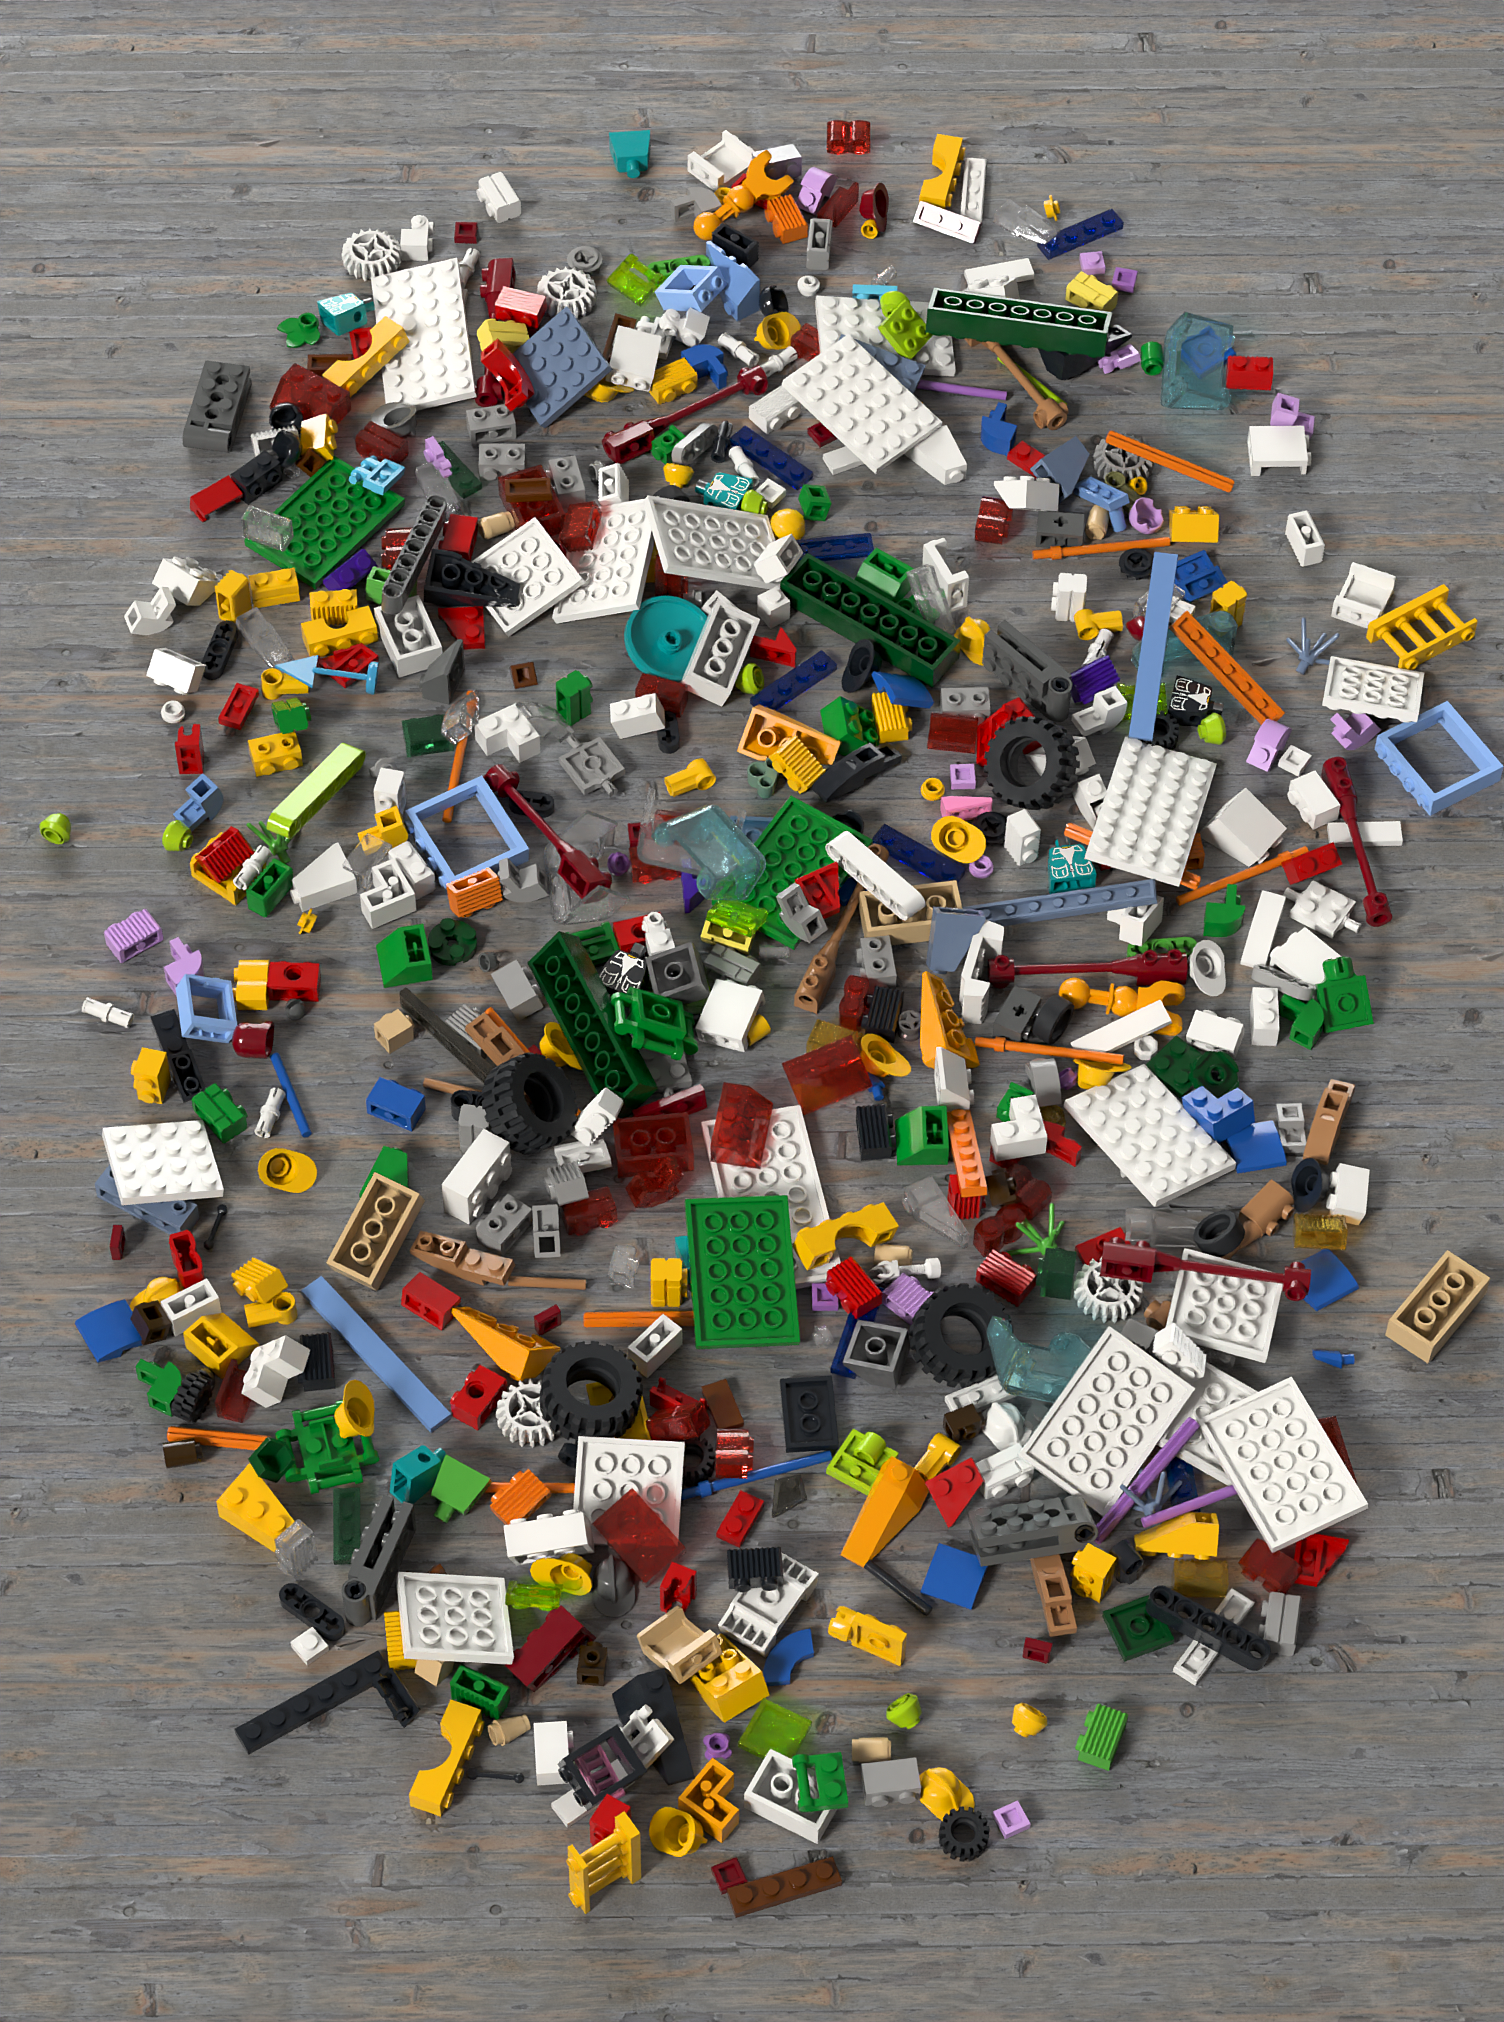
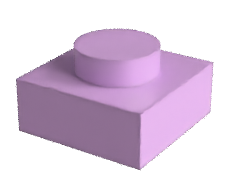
M1102 251L1080 253L1079 260L1082 272L1087 275L1105 274Z
M974 764L950 765L951 790L975 789Z
M1018 1801L993 1811V1818L1005 1839L1030 1828V1822Z

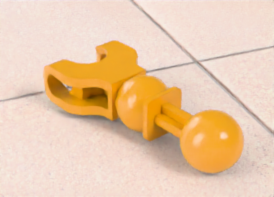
M764 150L750 161L746 172V179L741 185L733 187L722 201L724 205L714 213L704 212L696 217L693 229L700 239L712 240V232L731 215L737 218L740 213L749 211L753 204L759 200L780 198L791 188L794 180L789 175H785L778 180H771L766 176L764 168L770 163L772 154L768 150Z
M1076 977L1065 980L1059 988V996L1072 1002L1074 1009L1082 1008L1087 1003L1105 1005L1106 1015H1109L1111 1010L1120 1017H1125L1160 999L1164 1006H1177L1182 1003L1186 993L1183 985L1162 980L1147 988L1139 987L1137 993L1128 986H1118L1114 989L1113 983H1111L1109 991L1090 989L1084 980ZM1167 1011L1172 1023L1152 1033L1175 1036L1182 1031V1018L1178 1014Z

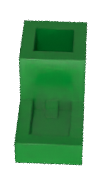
M1227 884L1225 904L1206 902L1203 936L1228 937L1235 934L1241 928L1246 906L1240 905L1241 895H1237V885Z
M1284 993L1279 1001L1278 1009L1280 1016L1293 1022L1289 1039L1312 1050L1321 1035L1324 1021L1323 1009L1313 998L1307 1004H1304L1299 999Z
M140 1359L135 1366L138 1380L152 1386L147 1393L149 1407L172 1417V1403L175 1401L173 1398L178 1393V1387L182 1385L180 1371L170 1361L162 1369L159 1364L153 1361L147 1362Z

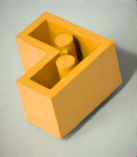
M711 1758L678 1797V1810L684 1811L700 1821L703 1830L720 1843H723L739 1824V1809L724 1799L734 1788V1773L714 1758Z

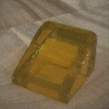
M1057 1104L1039 1107L1043 1121L1056 1123L1063 1127L1066 1126L1064 1111Z

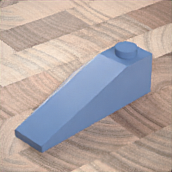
M711 241L706 242V257L710 260V266L719 267L727 283L726 287L719 293L727 314L732 315L738 322L759 311L760 279L745 264H737L735 257H727L723 249Z

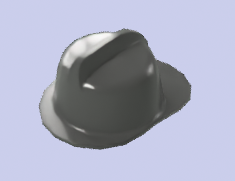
M391 402L380 406L372 414V423L385 428L395 438L405 435L414 436L416 434L417 420L415 414L417 410L414 406L400 402Z
M610 1555L608 1559L600 1562L592 1572V1599L599 1613L606 1617L616 1618L624 1616L634 1605L635 1578L633 1569L627 1562L615 1558L614 1555Z

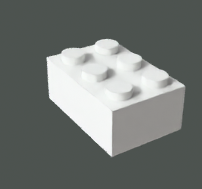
M419 595L408 598L402 611L395 615L384 613L381 606L374 608L377 630L399 678L428 669L429 665L443 653L442 645Z
M485 1129L481 1131L442 1183L444 1212L469 1225L475 1217H480L486 1202L495 1197L498 1186L511 1175V1154L508 1141Z
M578 1509L564 1511L562 1516L553 1517V1514L539 1515L537 1520L527 1522L525 1518L514 1519L510 1521L509 1525H503L507 1556L516 1566L530 1564L541 1558L557 1559L565 1553L577 1555L595 1553L591 1521L583 1512L579 1513Z
M770 1749L744 1793V1808L818 1844L837 1809L800 1812L798 1809L800 1796L796 1768H793L792 1759ZM807 1768L811 1798L818 1799L815 1770Z

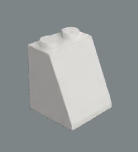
M1244 788L1225 803L1199 833L1202 839L1250 867L1256 861L1260 864L1268 857L1270 853L1267 850L1270 847L1275 848L1283 840L1281 834L1287 828L1247 788Z

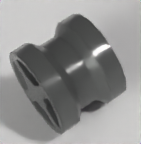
M913 1010L902 1012L898 1018L897 1032L899 1037L907 1042L918 1040L920 1038L921 1015Z

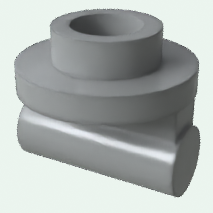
M381 758L376 762L375 766L369 769L372 777L378 778L381 768L397 770V764L391 758Z

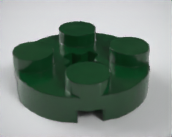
M451 918L442 919L440 924L436 925L428 936L431 956L435 961L446 966H455V963L461 961L463 963L468 962L477 951L475 929L462 921ZM457 940L458 944H452V946H449L448 941Z
M1207 1051L1198 1056L1193 1062L1188 1075L1195 1090L1203 1086L1217 1099L1236 1089L1240 1081L1238 1080L1237 1072H1239L1236 1062L1230 1055L1222 1051ZM1217 1071L1219 1073L1217 1076L1219 1082L1213 1080L1211 1072Z

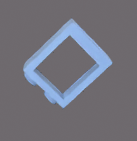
M680 265L655 291V294L663 310L688 311L691 307L702 312L726 287L727 283L717 266Z
M185 974L176 987L182 1037L229 1043L237 1026L231 981L197 976L195 974ZM191 995L217 999L219 1019L195 1016Z

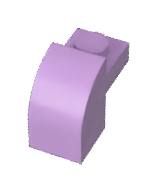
M816 167L810 168L801 182L803 186L796 201L799 209L816 215L824 195L830 197L838 177Z
M1278 393L1272 403L1270 425L1304 426L1305 435H1309L1310 439L1313 434L1315 416L1298 412V398Z
M1336 713L1330 719L1336 725L1331 734L1346 750H1355L1365 745L1381 731L1366 713H1352L1346 720Z
M1266 719L1254 738L1255 742L1246 762L1269 772L1278 751H1283L1292 729L1271 719Z
M179 937L169 941L171 954L175 962L164 967L166 982L175 995L176 987L185 974H195L204 977L200 951L197 950L192 953L188 944L183 945Z

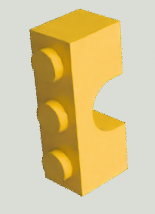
M369 605L346 611L347 624L339 629L327 626L324 618L301 623L302 638L309 657L316 655L323 657L333 653V651L348 649L359 643L368 645L378 641L377 626Z

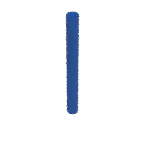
M273 1053L270 1059L286 1094L302 1137H309L312 1132L280 1054Z

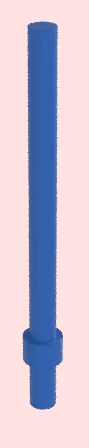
M830 1450L712 1482L708 1480L697 1482V1486L682 1489L681 1501L697 1496L701 1498L711 1496L712 1492L832 1461V1455Z

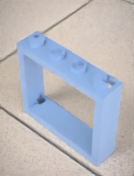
M1448 701L1419 714L1417 722H1403L1377 735L1375 751L1379 754L1378 757L1384 760L1389 766L1390 772L1399 778L1405 790L1414 796L1419 807L1422 806L1430 816L1499 782L1504 766ZM1440 722L1480 771L1434 793L1394 744Z
M482 775L405 811L404 824L407 828V833L414 836L417 849L420 853L424 852L429 868L432 871H436L439 876V883L445 889L447 888V883L464 878V876L469 874L472 875L482 869L490 868L498 875V871H500L499 860L507 857L515 866L529 861V848ZM476 795L510 850L455 876L420 821Z

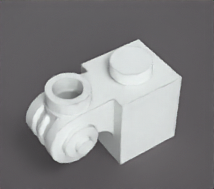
M417 215L411 220L412 229H401L400 247L402 261H428L429 252H433V238H429V235H434V222H429L425 216Z
M690 307L685 315L680 318L678 311L668 309L660 318L659 326L665 335L676 336V340L693 347L699 345L705 337L710 317Z
M651 912L648 916H645L642 922V931L646 932L647 956L649 957L675 948L670 928L665 929L667 923L661 914Z

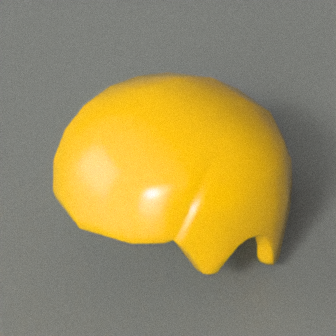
M789 508L778 510L771 517L770 523L775 540L792 534L795 540L799 541L805 535V520L803 515L797 510Z

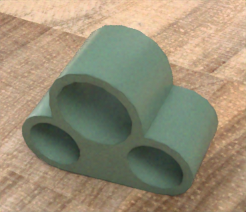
M768 757L765 762L756 761L748 766L747 781L751 787L758 789L757 793L760 797L766 799L772 797L781 773L773 768L772 761Z

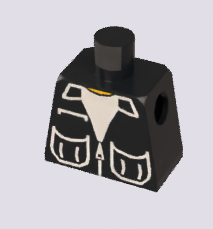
M1177 675L1168 713L1172 715L1171 719L1175 717L1177 720L1176 724L1179 723V726L1198 727V725H1201V720L1206 718L1208 714L1217 713L1222 716L1224 703L1211 700L1213 690L1211 686Z
M634 943L629 953L621 950H616L599 973L609 994L613 995L616 992L627 994L629 987L645 991L650 976L646 960H643L647 951L645 946Z

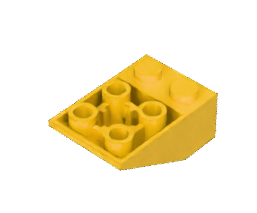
M1190 1511L1135 1534V1549L1140 1551V1554L1146 1556H1155L1157 1552L1167 1553V1556L1173 1558H1182L1184 1554L1194 1555L1196 1559L1208 1560L1210 1556H1217L1219 1534L1216 1513Z
M720 1633L717 1635V1639L723 1654L688 1679L708 1707L725 1723L770 1694L762 1671Z

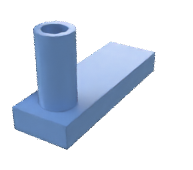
M1091 476L1076 483L1073 489L1075 495L1109 511L1114 532L1126 529L1122 506L1130 503L1128 494Z

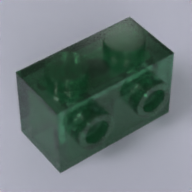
M436 714L429 717L411 718L401 721L407 757L454 751L453 732L449 714Z
M1046 1248L1045 1257H1039L1036 1286H1041L1040 1296L1065 1300L1071 1299L1077 1252L1067 1251L1062 1248Z

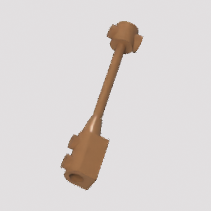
M965 338L970 347L981 343L995 353L1038 405L1033 413V418L1040 429L1047 426L1049 430H1056L1066 422L1067 414L1069 413L1067 405L1064 402L1057 404L1053 398L1044 399L1005 352L1001 344L990 341L979 342L976 339Z
M872 843L868 849L886 863L889 857L888 850L882 845ZM857 882L830 940L826 942L817 955L813 956L795 993V1007L818 1013L835 978V962L839 942L859 903V892L865 890L859 882ZM804 996L809 997L812 1001L805 1000Z
M1271 1179L1239 1213L1238 1219L1245 1230L1243 1241L1234 1251L1220 1258L1229 1260L1238 1250L1261 1238L1265 1233L1270 1237L1273 1236L1279 1228L1277 1221L1281 1217L1284 1220H1288L1295 1211L1292 1195ZM1154 1300L1147 1307L1144 1317L1149 1327L1158 1330V1332L1166 1327L1171 1302L1163 1301L1160 1303Z

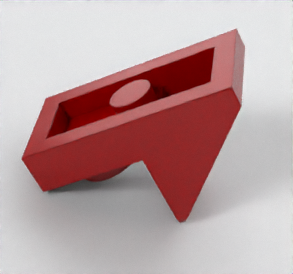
M780 627L776 640L753 636L750 644V657L795 668L797 649L782 627Z

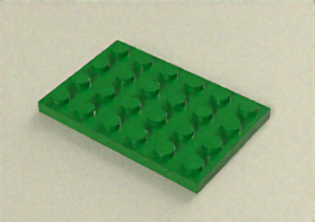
M333 456V460H329L248 535L244 539L246 547L282 569L295 568L296 577L316 590L327 576L339 568L405 505V499L390 489L384 495L374 493L370 489L363 487V480L356 484L350 483L349 477L355 468Z
M790 796L712 898V905L795 950L802 939L794 935L779 915L782 910L776 896L795 883V879L834 863L827 854L825 846L844 831L850 832L867 848L872 845L873 840L799 799ZM838 865L840 890L850 875Z
M788 1195L685 1199L684 1206L696 1349L799 1345L800 1333Z

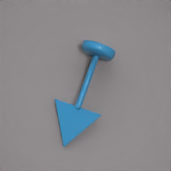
M318 655L275 665L277 669L311 688L315 673L366 680V692L375 695L379 662H371L368 666L367 674L317 668Z

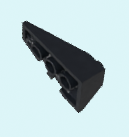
M1111 325L1105 356L1131 339L1132 333L1119 325ZM1038 348L1046 370L1059 380H1067L1077 376L1103 358H1092L1083 354L1070 355L1062 351L1049 352Z
M432 548L424 585V602L444 606H517L520 590L519 583L497 572L492 573L482 568L480 564L472 563L462 558V555L456 552Z
M662 1668L637 1675L612 1693L618 1718L623 1726L630 1721V1715L635 1710H640L644 1705H648L652 1709V1713L647 1717V1722L649 1723L652 1719H658L674 1738L673 1742L652 1763L666 1784L670 1786L695 1779L665 1669ZM638 1729L632 1734L634 1739L640 1733Z

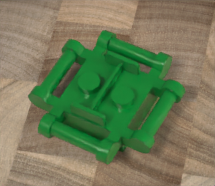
M629 987L627 994L616 992L611 996V1004L615 1008V1032L619 1035L633 1034V1048H645L669 1055L671 1059L678 1061L682 1058L683 1051L688 1055L698 1052V1043L694 1038L693 1031L694 1015L683 1010V1003L681 1001L634 987ZM624 1006L630 1009V1013L627 1019L625 1016Z
M343 1400L336 1401V1404L302 1412L294 1410L292 1411L295 1429H281L275 1433L276 1439L286 1442L292 1454L291 1442L298 1441L304 1468L299 1469L296 1467V1463H294L285 1473V1479L290 1483L307 1479L311 1495L319 1493V1490L353 1482L355 1484L363 1483L360 1467L375 1464L380 1459L378 1451L374 1449L371 1436L364 1437L360 1435L364 1449L362 1455H357L353 1437L342 1438L340 1436L339 1427L332 1415L335 1414L336 1409ZM310 1421L309 1426L303 1427L302 1422Z

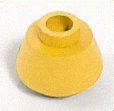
M667 463L663 467L665 481L670 482L669 485H676L680 488H683V484L688 485L694 474L693 468L687 465Z
M1022 1702L1014 1706L1012 1724L1015 1726L1014 1731L1026 1738L1029 1735L1035 1736L1048 1725L1046 1715L1036 1708Z

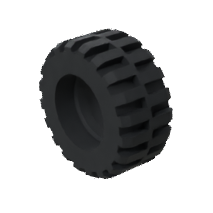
M1032 716L1017 717L1016 721L1009 720L1004 724L1005 728L999 727L995 731V739L990 738L987 744L990 746L989 752L985 751L984 759H987V765H984V773L989 775L986 781L989 786L995 787L992 789L995 796L1000 797L1002 802L1008 805L1029 810L1048 809L1053 807V803L1059 804L1064 800L1063 795L1070 794L1073 787H1071V784L1076 782L1078 775L1075 774L1076 768H1080V761L1076 760L1079 751L1078 747L1072 745L1075 743L1072 735L1066 734L1067 730L1063 726L1057 725L1056 722ZM1038 741L1046 755L1045 770L1037 782L1026 786L1018 773V759L1022 750L1028 744Z
M537 1053L520 1054L494 1067L484 1081L485 1086L482 1089L481 1095L484 1097L482 1101V1109H485L486 1112L484 1117L486 1122L490 1123L492 1133L508 1141L511 1150L527 1155L539 1153L561 1143L566 1137L570 1136L577 1120L575 1114L578 1112V1104H575L577 1097L575 1091H572L570 1086L572 1085L570 1079L565 1077V1072L561 1067L555 1066L556 1062L549 1058L545 1059L546 1056ZM524 1092L529 1096L533 1103L535 1115L532 1113V1111L529 1109L526 1103Z
M960 1283L957 1287L954 1284L946 1285L943 1289L933 1292L919 1307L912 1319L913 1324L910 1326L909 1335L913 1336V1338L909 1341L911 1350H916V1354L913 1357L916 1363L921 1362L924 1367L921 1370L926 1375L929 1372L935 1376L933 1380L938 1383L944 1380L947 1381V1386L954 1388L959 1383L962 1388L969 1387L973 1383L979 1384L991 1377L1008 1358L1007 1354L1012 1349L1013 1343L1010 1340L1014 1337L1013 1328L1008 1327L1012 1320L1009 1314L1005 1315L1003 1312L1006 1307L1002 1302L997 1303L993 1299L995 1295L990 1291L987 1294L982 1292L983 1288L975 1285L973 1288H969L968 1283ZM947 1316H958L970 1321L980 1334L982 1342L981 1351L975 1355H964L951 1349L943 1339L941 1320Z
M585 1341L576 1342L575 1347L568 1345L562 1348L561 1353L557 1352L551 1358V1362L547 1364L544 1371L539 1399L544 1419L547 1422L551 1420L550 1427L555 1432H562L561 1436L567 1440L570 1438L575 1439V1443H578V1436L614 1438L616 1436L620 1438L634 1424L641 1402L643 1385L641 1384V1374L636 1370L637 1365L632 1359L627 1360V1354L622 1350L616 1351L614 1346L607 1343L606 1346L599 1345L598 1341H591V1344H585ZM578 1381H595L607 1387L615 1399L604 1405H587L575 1399L569 1392L568 1387Z

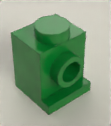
M672 424L669 426L668 431L652 441V455L656 460H660L665 465L673 463L672 450L686 436Z
M803 484L798 500L804 512V520L825 521L832 504L825 486Z
M1011 1082L1009 1089L997 1106L996 1118H999L1002 1122L1010 1121V1100L1034 1095V1092Z

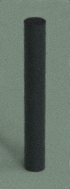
M872 1560L865 1564L864 1568L922 1614L925 1616L930 1614L933 1608L880 1566Z

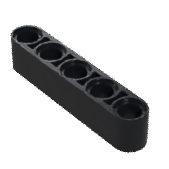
M1156 1586L1151 1590L1145 1605L1146 1611L1151 1617L1249 1670L1258 1671L1265 1666L1271 1652L1270 1645L1266 1640L1166 1586ZM1154 1599L1162 1600L1165 1605L1157 1604ZM1178 1612L1186 1613L1189 1618L1181 1617ZM1202 1625L1210 1626L1213 1631L1205 1630ZM1227 1638L1234 1639L1237 1644L1229 1643ZM1251 1651L1258 1652L1262 1657L1257 1658L1253 1656Z

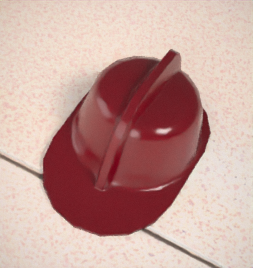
M877 183L875 188L865 191L862 194L859 207L861 216L865 219L875 220L880 232H885L889 207V196L883 183Z

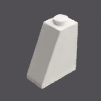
M947 425L941 426L904 453L944 485L966 479L967 463Z
M339 843L329 847L292 879L293 890H290L294 904L298 903L302 912L356 894V878Z

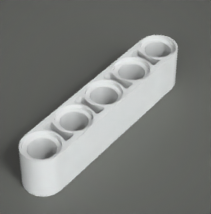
M844 831L826 844L825 848L829 857L900 919L906 921L925 907L926 904L923 896L850 832Z

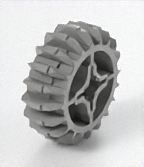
M1126 432L1124 433V436L1144 443L1143 437L1137 439L1135 434L1128 436ZM1101 439L1093 455L1094 470L1097 472L1098 478H1103L1105 481V477L1109 472L1117 471L1125 476L1126 484H1128L1129 480L1139 476L1147 481V478L1153 472L1154 462L1107 444L1105 439Z

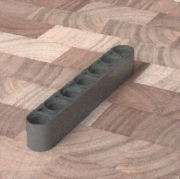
M434 494L426 499L383 586L381 608L384 613L395 615L402 611L446 521L447 499L444 496Z

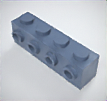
M110 1164L95 1182L98 1198L168 1234L184 1230L190 1231L199 1220L198 1207L192 1199L121 1205Z

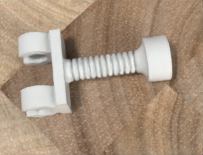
M938 1258L926 1259L925 1264L898 1266L897 1260L891 1262L882 1261L869 1272L878 1271L880 1273L878 1275L880 1279H872L877 1285L883 1281L890 1283L902 1273H905L907 1276L926 1274L928 1279L940 1278L941 1265Z

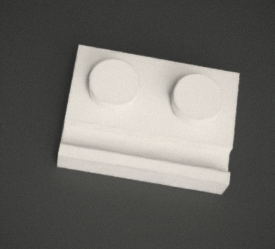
M603 1136L597 1138L591 1146H586L580 1141L554 1146V1153L560 1166L563 1163L567 1165L568 1162L572 1163L575 1161L582 1173L612 1167L611 1158Z

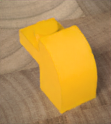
M397 805L374 814L377 826L357 833L366 857L388 848L390 850L407 841L408 833Z

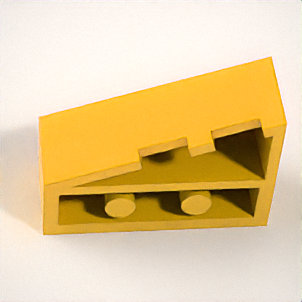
M249 1463L216 1501L219 1517L280 1557H283L298 1539L296 1522L263 1479L258 1477L254 1468Z

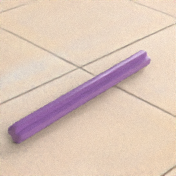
M1188 1417L1128 1489L1140 1498L1199 1429V1423L1193 1418ZM1125 1492L1096 1525L1098 1536L1094 1541L1095 1543L1101 1544L1134 1506L1135 1502Z

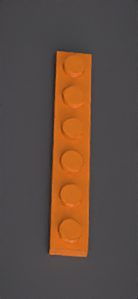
M1185 611L1169 627L1176 637L1261 725L1266 719L1277 722L1285 714L1188 611Z
M963 1109L947 1112L948 1136L961 1197L987 1195V1184L970 1110Z

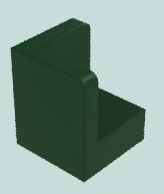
M267 1437L248 1458L258 1477L275 1483L296 1462L286 1442Z

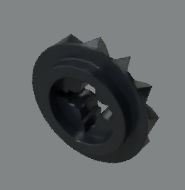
M1140 548L1125 551L1119 558L1121 573H1125L1127 578L1132 576L1136 580L1140 577L1147 579L1148 575L1152 572L1154 556ZM1140 561H1141V566H1137L1136 568H1133V564L1136 565L1137 563H1140Z
M984 812L973 821V826L983 833L986 842L990 843L991 846L994 843L1002 844L1005 840L1007 818L998 812ZM987 827L996 828V832L987 831Z

